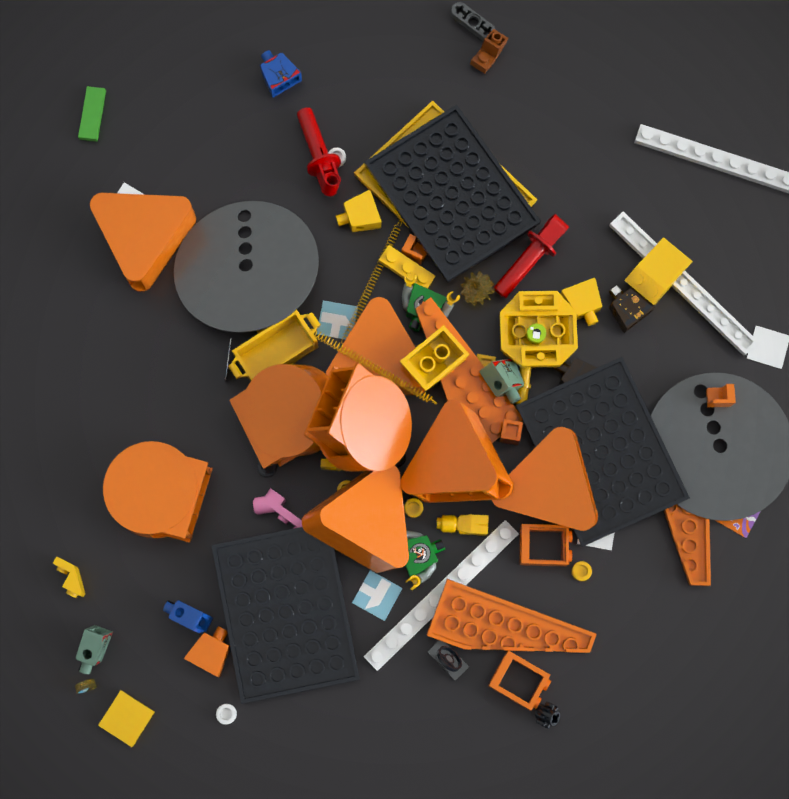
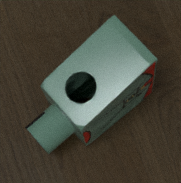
M511 359L492 361L479 371L496 397L507 396L511 404L521 399L517 390L524 386V381L514 361Z
M97 625L84 630L76 655V660L81 661L79 672L90 674L92 667L101 663L113 631Z

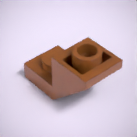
M493 29L484 39L481 49L471 59L470 65L485 74L501 53L508 41V37Z

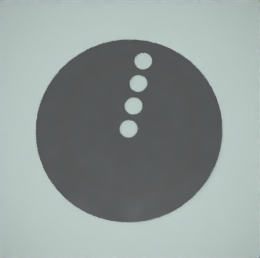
M243 201L226 205L202 218L183 239L174 263L176 291L186 309L196 319L212 328L227 332H251L270 327L291 315L300 307L311 292L319 266L316 241L303 220L282 206L263 201ZM241 211H249L251 218L248 221L241 222L238 220V214ZM242 227H249L252 233L247 238H241L238 235L239 230ZM249 243L252 245V251L249 254L243 255L239 252L240 245ZM246 259L252 261L253 266L249 271L240 270L239 264L241 261Z
M699 374L689 377L670 388L651 413L652 420L690 499L677 504L682 509L710 520H738L760 512L769 506L783 491L789 480V422L775 399L757 384L733 374ZM726 384H734L736 400L734 405L731 407H714V413L711 416H704L701 413L700 407L703 403H707V396L705 398L696 397L694 388L697 385H703L706 388H722ZM708 422H718L721 428L720 432L715 435L710 434L707 431ZM716 439H722L726 442L727 449L725 452L718 453L714 450L713 443Z

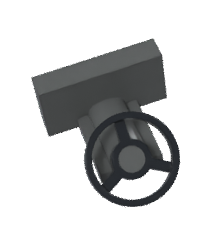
M439 640L427 652L454 681L469 668L458 653L443 641Z

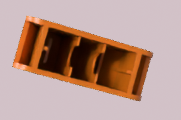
M98 193L90 201L91 211L130 286L138 292H144L151 288L181 245L187 233L196 223V216L192 205L184 196Z
M376 297L371 299L344 341L341 349L342 353H340V350L328 367L326 375L329 376L333 366L337 368L354 367L356 363H359L358 360L362 355L360 363L364 358L363 364L368 360L366 366L371 362L369 368L365 367V365L363 367L374 376H381V374L378 375V372L372 371L371 366L373 364V369L378 365L376 371L381 366L379 373L383 369V374L387 371L386 376L390 373L389 379L394 374L392 381L397 376L395 383L400 378L398 387L404 395H413L412 391L415 387L414 394L419 389L417 396L422 390V394L425 392L400 363L416 347L394 309L385 298Z
M449 400L444 404L400 482L401 488L405 493L414 495L425 503L501 500L508 497L513 488V483L477 414L457 400Z
M565 427L553 429L509 474L513 483L510 495L505 499L492 500L496 507L580 531L592 528L598 520V512L577 436L574 431Z
M394 465L386 470L365 471L303 516L302 527L304 531L376 573L405 566L409 559L400 484L401 478L398 468Z

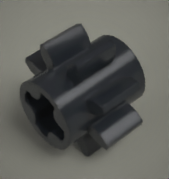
M547 701L545 705L540 704L535 711V717L538 719L537 723L549 729L550 725L555 726L560 720V713L557 711L559 708Z

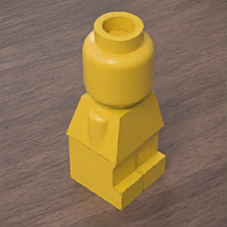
M469 514L460 515L458 518L455 515H442L437 517V529L448 533H454L457 530L459 534L487 536L489 515Z

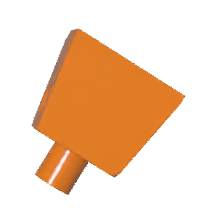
M218 626L213 636L204 632L184 659L216 677H220L230 650V646L223 642L228 631Z

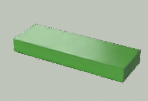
M87 86L78 135L79 140L98 142L106 95L105 88Z

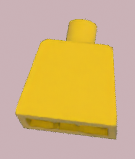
M371 190L344 202L345 213L335 216L338 226L349 223L352 232L382 228V221Z
M595 278L561 290L560 294L576 310L577 320L585 318L588 326L599 322L595 313L601 310L602 303Z

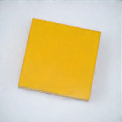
M120 690L98 726L133 747L155 711Z

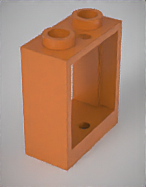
M521 524L519 565L568 566L569 562H572V550H569V542H572V530L562 525ZM530 531L562 532L561 560L529 559Z
M508 650L488 687L531 711L533 708L536 709L542 699L539 696L542 690H547L551 680H549L550 674ZM512 660L542 676L529 703L498 686Z

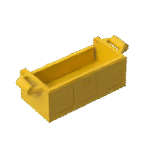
M296 309L284 320L266 328L232 350L235 358L228 367L235 378L248 377L252 381L259 372L267 367L277 364H294L319 348L317 339L311 334L310 328L304 321V318L307 317L314 330H317L321 324L314 314L300 315ZM235 362L239 363L245 372L244 374L241 373Z

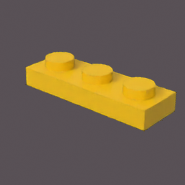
M388 245L378 260L379 263L403 279L406 273H408L407 278L409 280H413L416 274L417 278L412 285L416 283L428 289L435 278L434 274L390 245Z

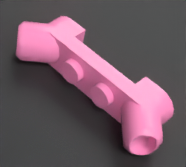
M271 488L265 496L254 498L253 508L255 514L276 512L279 515L277 518L287 525L289 522L295 526L294 528L302 527V520L283 507L286 499Z

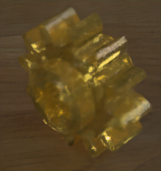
M479 271L477 276H475L471 272L470 279L464 277L466 284L460 285L464 289L460 293L468 303L471 302L475 306L477 301H479L483 305V299L490 300L488 294L494 293L493 289L490 288L494 283L487 274L483 276L481 271Z

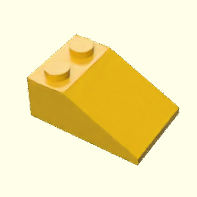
M663 237L624 281L649 302L656 305L693 261Z
M443 325L404 357L400 363L424 391H427L463 363L469 356V353Z

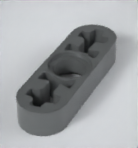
M457 2L452 6V18L480 40L484 41L487 35H484V31L488 32L495 29L491 23L466 4ZM456 10H463V12L457 14ZM470 19H476L478 21V24L476 26H471L468 23V21Z

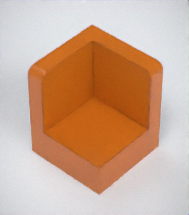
M410 234L401 253L422 265L427 253L420 243L416 242V236Z
M726 384L722 388L706 389L707 407H731L736 403L734 384Z
M504 419L499 442L518 445L521 439L523 422Z

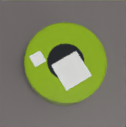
M532 324L527 330V339L534 344L543 342L546 337V329L541 324Z

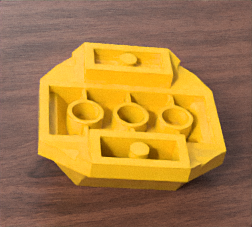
M519 291L499 314L501 352L520 367H560L578 349L576 310L558 291ZM532 324H541L546 329V337L539 344L531 343L527 339V330Z

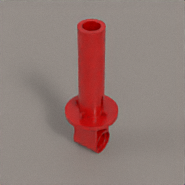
M303 108L297 112V117L313 158L307 165V172L309 175L317 177L324 195L334 196L341 182L337 171L341 164V159L336 154H328L313 110L311 108Z
M554 214L538 234L529 231L527 235L532 243L493 289L506 299L544 253L553 257L556 255L552 246L567 231L569 226Z

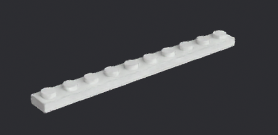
M641 124L634 142L636 144L789 193V172L646 125Z
M624 211L609 225L642 258L657 245ZM686 271L672 285L743 356L759 342Z
M505 520L363 657L378 671L433 618L447 579L467 585L519 533Z

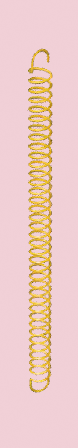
M395 227V228H393V231H391V233H392V232H395V233L399 234V232L394 231V229H397V230H399V231H401V230ZM393 233L390 234V237H389V238H392V239H394V240H397L396 238L391 237V235H394V236L398 237L397 235H395V234H393ZM390 239L387 240V243H386V244H389V245H391V246H394L393 244L388 243V241H391V242L395 243L394 241H392V240H390ZM375 270L373 271V274H371V276L376 275L377 277H379V275L374 274V272H377L379 274L381 273ZM372 276L370 277V280H368V282L372 281L374 283H377L376 281L371 280V278H374L376 280L378 279ZM362 298L360 299V302H358V304L363 303L366 305V303L362 302L361 300H364L366 302L368 301Z
M374 364L371 366L372 371L375 370V373L378 372V375L383 374L384 369L379 373L381 366L377 371L378 365L374 369Z

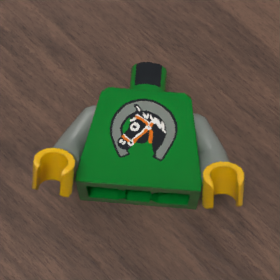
M406 273L404 277L406 283L404 284L401 297L406 316L412 319L409 328L419 332L421 325L415 309L430 297L444 315L448 317L454 307L453 303L460 299V295L453 300L451 298L453 291L445 297L416 283L413 286L412 284L417 278L416 274L413 280H409L407 278L408 273Z
M406 531L409 559L405 567L410 577L406 580V583L408 581L413 582L414 586L410 589L414 590L431 577L436 570V563L438 562L436 553L445 550L441 539L430 543L427 535L423 536L419 532Z

